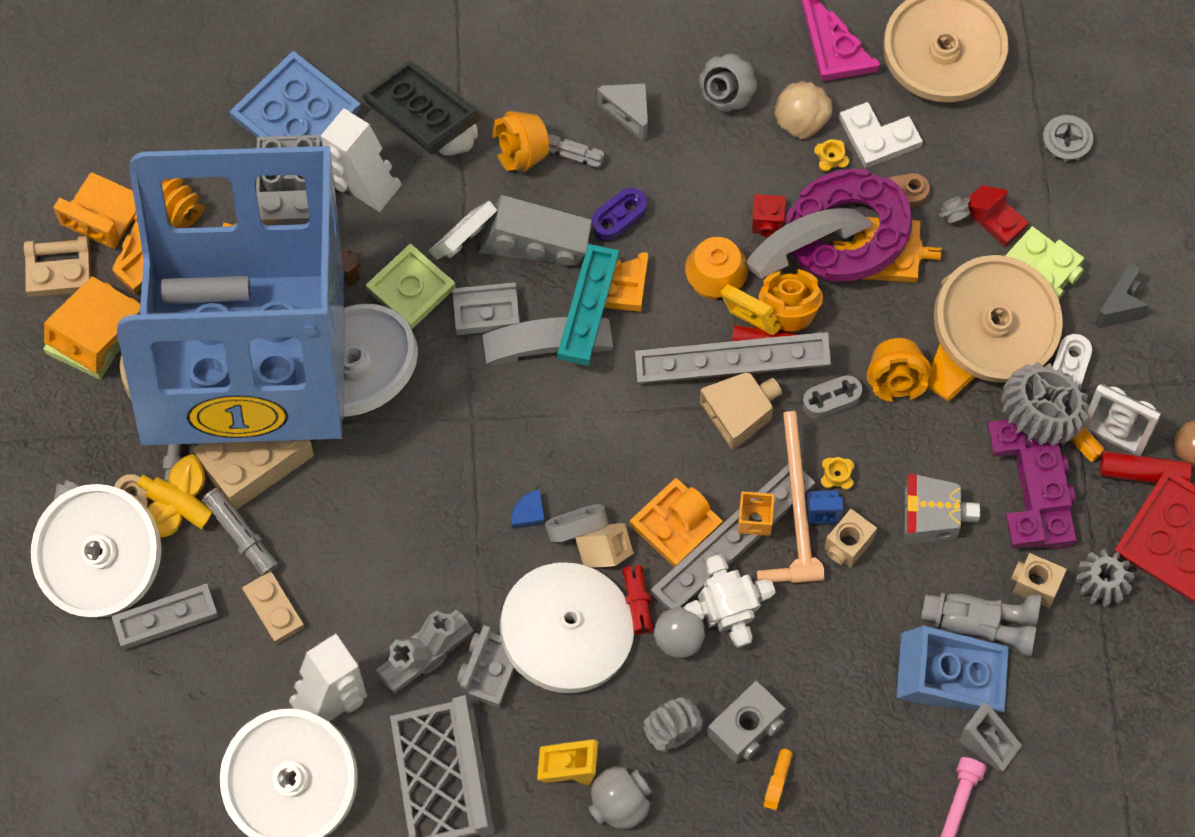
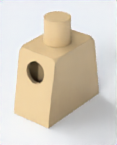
M745 372L702 388L700 390V404L733 451L772 419L773 407L770 401L782 395V391L774 378L758 385L749 372Z

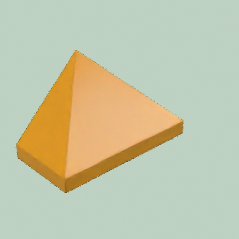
M940 344L931 365L928 389L949 402L975 377L958 367L949 358Z

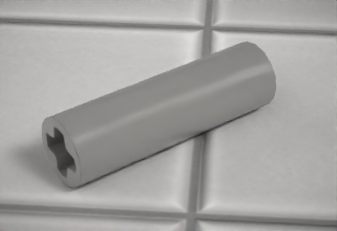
M245 275L162 279L163 305L250 301V277Z

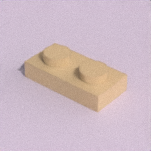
M271 571L242 587L275 645L305 629L304 624Z

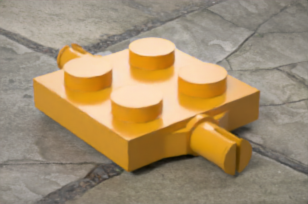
M866 217L871 221L872 226L856 233L852 242L833 240V247L836 250L844 251V249H847L849 251L864 246L866 242L869 243L880 226L879 218ZM912 220L911 236L901 255L884 270L863 279L917 283L918 267L921 259L940 261L941 247H923L920 239V221Z

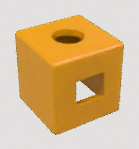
M741 492L738 533L771 535L774 494ZM750 499H764V501H755ZM752 514H758L761 516L762 521H749V517Z

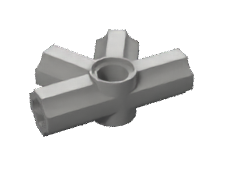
M457 610L451 614L436 611L429 614L421 630L411 638L396 639L389 646V660L377 668L376 672L386 687L395 694L422 673L429 674L437 669L446 660L448 653L474 635V630L465 617Z

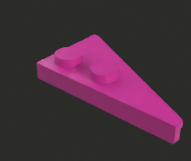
M801 0L821 81L879 72V61L876 58L872 59L861 47L862 43L856 36L849 33L846 25L833 11L829 12L819 0Z

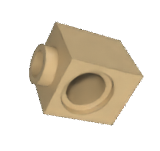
M850 509L827 536L824 549L827 550L828 556L834 562L840 565L844 563L851 568L875 540L877 527ZM845 536L853 537L857 541V543L855 545L848 546L842 543L840 539Z
M1029 553L1026 562L1018 561L1011 579L1017 583L1013 593L1024 598L1031 594L1042 595L1041 605L1050 608L1067 569ZM1036 574L1041 576L1044 583H1033L1029 579V575Z

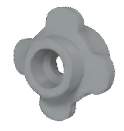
M960 196L945 201L939 216L945 217L947 223H953L965 218L971 213L968 208L970 198L961 199Z

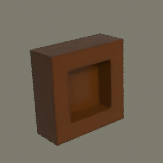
M341 245L344 280L350 287L360 280L358 268L361 265L356 255L351 250L346 252Z

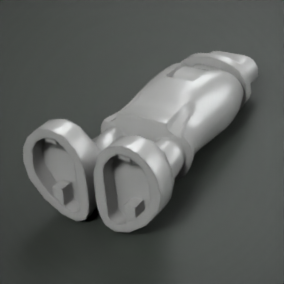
M941 593L940 597L926 594L921 620L936 622L935 627H943L954 633L981 636L992 642L994 640L1014 646L1022 655L1032 656L1042 595L1031 594L1022 604L1011 605L1001 603V600H986L961 593L947 594L946 597L945 593ZM1001 620H1005L1023 626L1009 627L1000 624Z

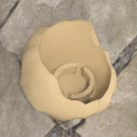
M800 81L799 83L789 84L777 99L774 116L777 118V124L782 129L786 130L793 137L806 140L817 133L832 115V100L823 88L814 85L812 82Z

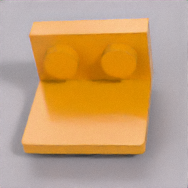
M95 173L89 174L73 200L68 202L59 197L53 207L60 225L81 235L88 236L90 239L112 249L116 248L136 215L133 191Z

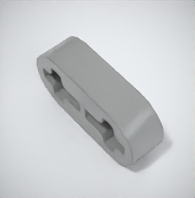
M846 375L814 386L804 394L803 410L807 416L813 419H821L852 408L860 401L862 385L857 378ZM846 386L848 390H853L852 397H848L846 393L841 394L842 387ZM814 397H817L819 401H823L822 408H818L816 404L811 405Z
M595 504L553 517L545 523V527L551 542H562L602 529L608 525L609 520L605 506Z

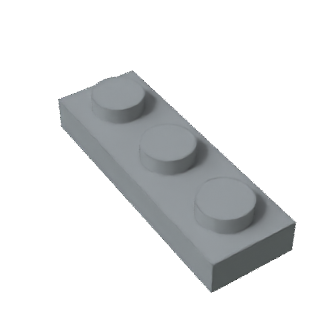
M206 583L111 617L120 646L125 650L218 618L219 616L209 586Z

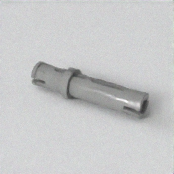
M217 487L207 493L202 501L234 539L239 547V553L242 556L245 555L251 561L261 576L276 569L279 563L262 544L263 539L259 534L255 535L248 527L244 519L222 493L221 489Z

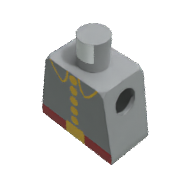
M908 474L905 484L904 544L956 539L960 531L961 522H979L980 503L961 502V485Z

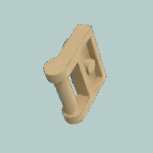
M78 236L77 240L47 243L24 242L26 294L28 297L75 293L91 277L90 241L88 236ZM79 252V259L37 262V256Z

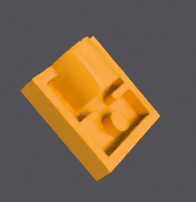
M677 478L669 483L629 521V525L674 568L723 524V521L710 509V505L704 496L693 487L687 488Z

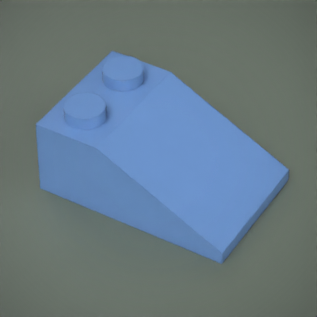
M920 626L901 633L896 698L928 706L975 711L985 702L991 706L995 713H1003L1005 711L1009 647L927 626Z

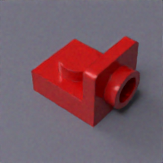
M754 194L752 233L763 237H770L773 233L784 227L786 196Z

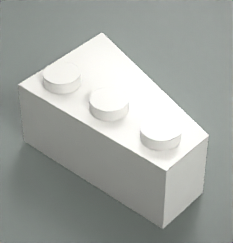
M334 634L306 653L300 669L303 679L295 683L294 687L298 693L291 696L289 702L294 709L311 712L328 721L344 711L347 713L352 712L363 704V699L367 697L359 667L337 634Z

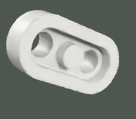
M1079 334L1066 336L1060 343L1053 369L1057 371L1062 368L1063 374L1067 377L1073 375V382L1075 384H1082L1092 353V346L1089 340ZM1069 351H1076L1079 356L1072 357Z

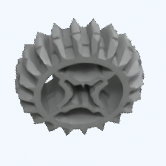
M1039 362L1032 366L1026 364L1021 369L1013 372L1004 385L1000 401L1004 404L1002 413L1009 415L1008 424H1016L1018 426L1017 433L1023 431L1028 435V440L1036 438L1040 445L1048 441L1052 447L1059 442L1065 444L1080 433L1087 422V412L1090 406L1086 403L1088 395L1081 392L1082 384H1075L1073 382V375L1067 377L1063 374L1062 368L1056 371L1050 363L1043 367Z

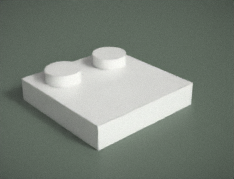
M490 201L473 209L428 251L436 260L444 256L450 259L463 247L461 244L468 237H474L485 227L483 223L497 209Z

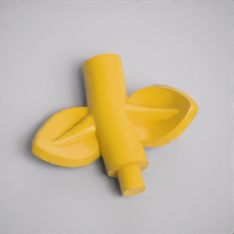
M194 454L185 456L171 468L168 482L159 477L152 480L143 474L136 484L147 491L145 495L147 498L154 501L147 508L157 524L160 538L175 533L182 522V516L202 530L212 515V511L195 497L204 487L205 474L199 459Z

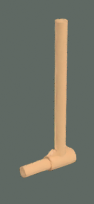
M796 411L784 412L783 415L798 559H795L789 565V568L756 571L757 581L764 579L771 580L772 583L790 581L791 583L823 581V563L811 556Z

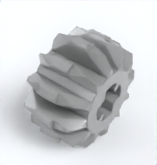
M1106 549L1100 551L1099 557L1091 552L1086 558L1087 562H1080L1078 569L1081 573L1077 575L1076 583L1083 585L1080 589L1081 595L1089 593L1092 595L1090 598L1091 604L1096 603L1098 598L1102 599L1104 607L1109 606L1111 599L1118 604L1122 602L1123 594L1127 595L1130 593L1132 586L1129 583L1133 581L1134 573L1126 571L1130 566L1129 561H1118L1120 557L1119 551L1115 552L1112 557H1108ZM1100 574H1103V578L1107 575L1111 579L1110 582H1107V578L1103 581L1099 577Z
M679 697L676 700H670L668 703L660 705L657 710L652 711L650 716L645 719L643 728L647 733L648 740L655 746L656 750L668 751L671 748L676 749L681 744H686L690 738L695 737L696 733L702 728L703 720L696 705H693L690 699Z

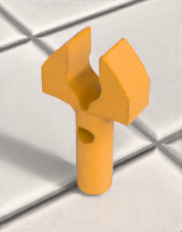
M781 749L763 807L777 810L793 756L792 752L788 749Z

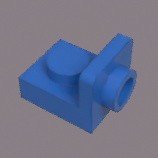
M808 491L806 493L808 524H838L841 521L843 498L839 497L838 491Z

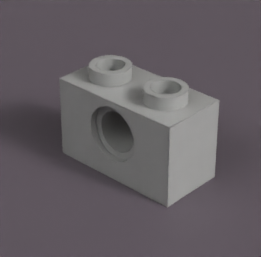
M755 681L708 726L707 736L737 764L743 757L746 760L751 758L761 746L758 742L767 734L772 737L782 728L785 723L782 720L785 708L759 682ZM744 719H752L757 723L758 727L748 731L743 729L739 723Z

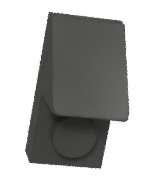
M1129 262L1099 312L1095 323L1097 327L1103 328L1144 318L1148 304L1134 297L1141 284V281L1137 280L1140 267Z

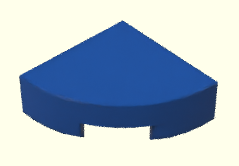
M540 490L532 491L518 501L512 513V528L545 524Z

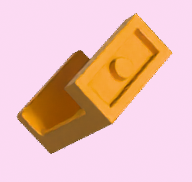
M91 276L44 322V343L97 374L104 367V354L118 341V322L126 316L140 314V303L134 298H129L118 292L110 284Z

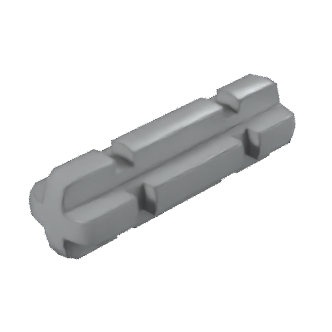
M552 134L548 135V153L556 155L557 152L560 153V157L581 164L585 161L588 166L600 168L604 160L603 151L595 148L591 151L588 150L589 146L567 139L563 142L561 137Z

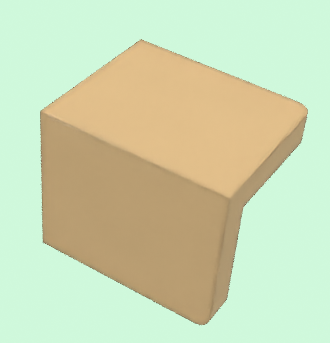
M625 523L608 524L597 531L575 537L583 565L590 568L616 566L634 554Z

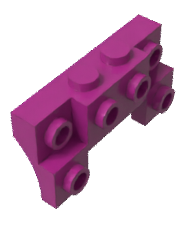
M1009 419L988 422L987 431H989L993 449L992 457L1018 455L1016 465L1026 511L1006 513L1005 521L1008 523L1011 549L1043 547L1055 550L1074 547L1076 536L1070 508L1075 504V493L1073 486L1067 484L1065 474L1069 472L1068 460L1066 455H1061L1059 444L1052 447L1048 441L1040 445L1036 438L1028 440V435L1023 431L1017 433L1018 426L1016 424H1008Z

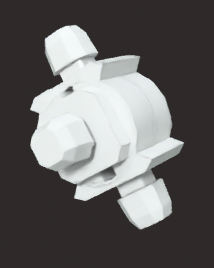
M721 555L712 556L706 561L708 576H712V578L704 583V589L698 595L699 601L695 600L688 603L684 609L696 614L701 621L705 617L709 628L718 625L720 632L731 629L732 632L729 635L737 648L749 645L752 642L750 626H746V624L755 618L754 613L761 606L760 602L770 599L775 594L774 585L771 580L764 579L755 581L753 586L749 574L740 577L738 570L727 573L729 567L725 559Z

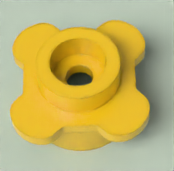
M827 140L823 144L820 143L815 146L814 153L819 156V168L822 171L828 172L834 167H847L849 158L845 156V145L842 141ZM829 154H834V157H829Z
M829 457L823 460L824 476L821 478L822 486L827 489L834 486L841 487L843 490H849L853 486L851 471L854 469V463L850 459ZM839 471L841 475L836 476L834 473Z

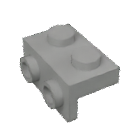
M484 625L481 633H475L469 648L472 656L468 664H462L457 682L461 683L460 688L463 696L466 695L469 698L500 708L515 668L504 651L500 635L491 633V627Z

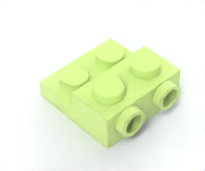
M1033 226L1005 255L1025 262L1042 274L1054 289L1058 300L1063 296L1065 292L1063 288L1068 282L1074 284L1084 272V269L1081 267L1084 257L1060 239L1054 243Z

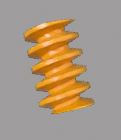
M171 178L162 181L168 221H171L175 228H189L201 217L206 206L203 203L198 204L200 196L196 193L191 194V188L188 185H183L181 178Z

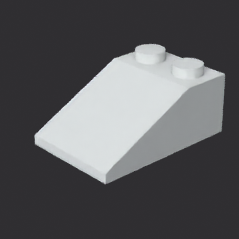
M1099 384L1088 409V418L1084 427L1090 433L1135 455L1141 456L1162 413L1157 411L1148 402L1137 401L1126 396V393L1117 387Z

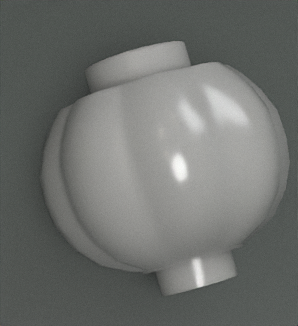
M733 53L709 59L699 77V85L702 89L704 100L721 112H730L734 109L739 110L746 107L757 89V81L752 65L748 61L741 59L739 55Z
M610 767L602 771L594 780L591 788L593 805L588 809L599 824L606 822L617 829H629L641 823L647 816L651 803L646 796L652 793V790L637 769L630 774L626 767Z

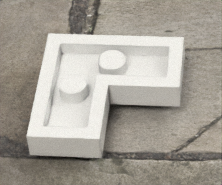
M868 102L840 112L839 120L865 169L922 147L923 141L909 116L881 127Z

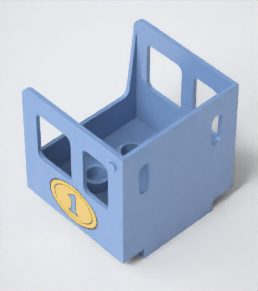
M330 146L147 151L134 155L130 160L129 172L143 253L140 314L126 316L118 322L117 336L141 445L342 439L345 349L344 270ZM299 175L303 177L306 186L309 222L301 225L264 224L260 217L255 179L260 176ZM224 177L231 181L237 218L236 225L231 227L174 228L169 224L162 188L163 180L171 178ZM245 275L250 277V301L163 305L162 279Z

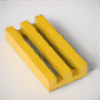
M729 284L720 291L729 313L770 335H775L781 329L780 324L775 322L777 318L776 315L772 314L773 309L771 306Z

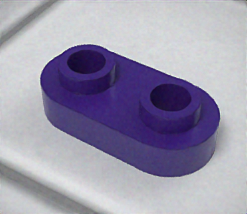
M626 188L620 191L593 214V233L602 240H613L620 236L645 215L647 200L644 193L635 188ZM628 205H634L636 209L628 210L626 209V207ZM608 223L611 224L613 227L610 229H605L602 226Z

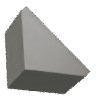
M645 84L603 85L597 89L598 105L644 141L647 138L648 132Z
M983 702L968 722L959 740V743L1002 772L1022 746L991 706Z

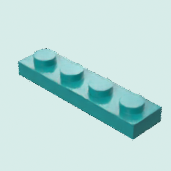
M588 244L558 349V360L589 366L619 259V250Z

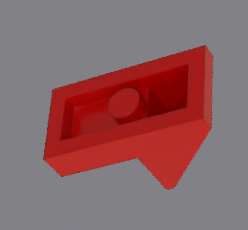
M981 185L968 197L970 198L968 208L971 212L969 216L1004 247H1007L1027 228L1029 222L1006 203L1008 195L1006 189Z

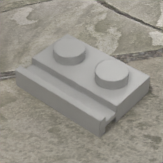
M515 282L452 289L456 335L486 333L520 323Z

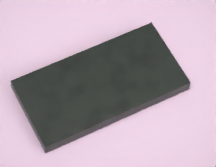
M408 61L362 94L367 105L431 155L481 120L477 110L412 61Z

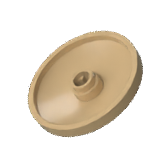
M906 0L894 11L888 21L883 44L884 56L894 78L910 92L932 101L958 102L983 93L998 79L1005 65L1008 53V37L1004 24L998 14L983 0Z
M982 256L959 266L941 286L934 306L935 330L946 354L965 372L990 382H1007L1013 372L1021 369L1026 364L1032 366L1039 362L1043 366L1054 354L1062 334L1063 319L1061 306L1052 286L1032 266L1008 256Z

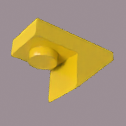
M592 739L541 746L537 780L544 783L574 780L590 786L596 773L598 741Z

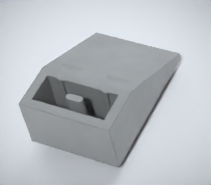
M320 135L257 137V148L320 146ZM270 175L256 178L260 217L264 224L301 225L309 222L306 186L303 177L299 175Z

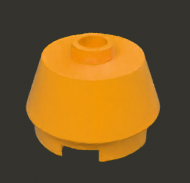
M508 111L502 118L495 119L493 138L499 137L502 153L497 154V157L507 171L517 170L525 172L547 157L549 152L548 133L538 115Z
M711 237L701 242L689 254L685 264L686 277L699 295L707 299L718 300V297H722L720 291L727 284L737 289L743 286L748 276L747 259L731 240L723 237Z
M797 269V274L781 275V270H778L764 279L763 287L759 292V300L772 307V314L776 315L777 320L775 322L780 324V330L799 331L812 323L822 304L823 294L818 287L817 278L812 274Z
M893 338L880 343L875 348L867 370V381L873 388L874 394L880 399L893 402L892 397L909 395L910 400L923 394L928 388L931 365L916 343L905 338Z

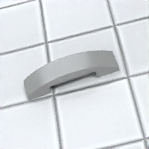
M847 208L828 209L806 215L785 225L760 244L747 259V268L760 279L789 266L786 254L834 231L845 239L872 226L871 221L857 210Z
M567 317L522 322L483 334L486 366L518 362V357L558 352ZM602 318L593 353L613 350L608 318Z

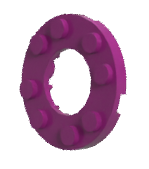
M865 169L839 170L816 179L799 193L800 198L792 209L789 208L786 216L785 225L806 215L832 209L840 204L850 202L866 204L876 211L879 216L880 226L875 231L874 238L858 249L849 251L847 249H844V251L836 250L833 246L824 244L820 238L791 252L798 264L809 273L826 280L845 282L867 278L892 264L908 244L913 224L908 199L898 184L888 177L884 179L871 174L870 170Z

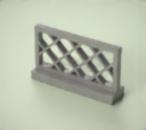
M466 695L452 698L453 702L390 716L409 837H418L416 827L424 815L438 823L432 834L426 837H469L478 834L483 837L495 834L474 707ZM450 712L452 723L444 735L431 727V724L439 714ZM428 717L425 722H423L422 720H420V719H422V718ZM414 720L422 727L410 742L402 737L400 723ZM427 730L441 738L431 754L417 746ZM453 733L455 742L449 739ZM403 742L408 745V747H407V749L405 750V752H404ZM446 742L454 746L457 751V756L449 767L436 759ZM414 750L427 758L417 774L408 770L406 765L407 759ZM433 762L446 770L436 787L422 779ZM458 765L460 769V774L455 771ZM408 775L414 778L410 784ZM452 775L462 781L463 787L455 800L441 792ZM419 782L432 790V793L422 807L412 802L411 796ZM438 795L452 803L441 820L427 812ZM463 799H465L466 807L460 804ZM413 807L419 811L416 816L414 815ZM457 807L467 813L469 827L454 830L447 825ZM443 828L448 830V832L440 833Z

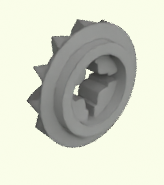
M1061 115L1055 117L1046 125L1043 133L1044 147L1052 153L1053 158L1056 156L1063 158L1064 162L1069 159H1076L1078 161L1083 155L1088 154L1093 144V133L1090 126L1081 118L1072 115ZM1067 130H1069V135H1071L1070 138L1074 140L1071 141L1069 147H1066L1065 141L1061 139L1064 138Z

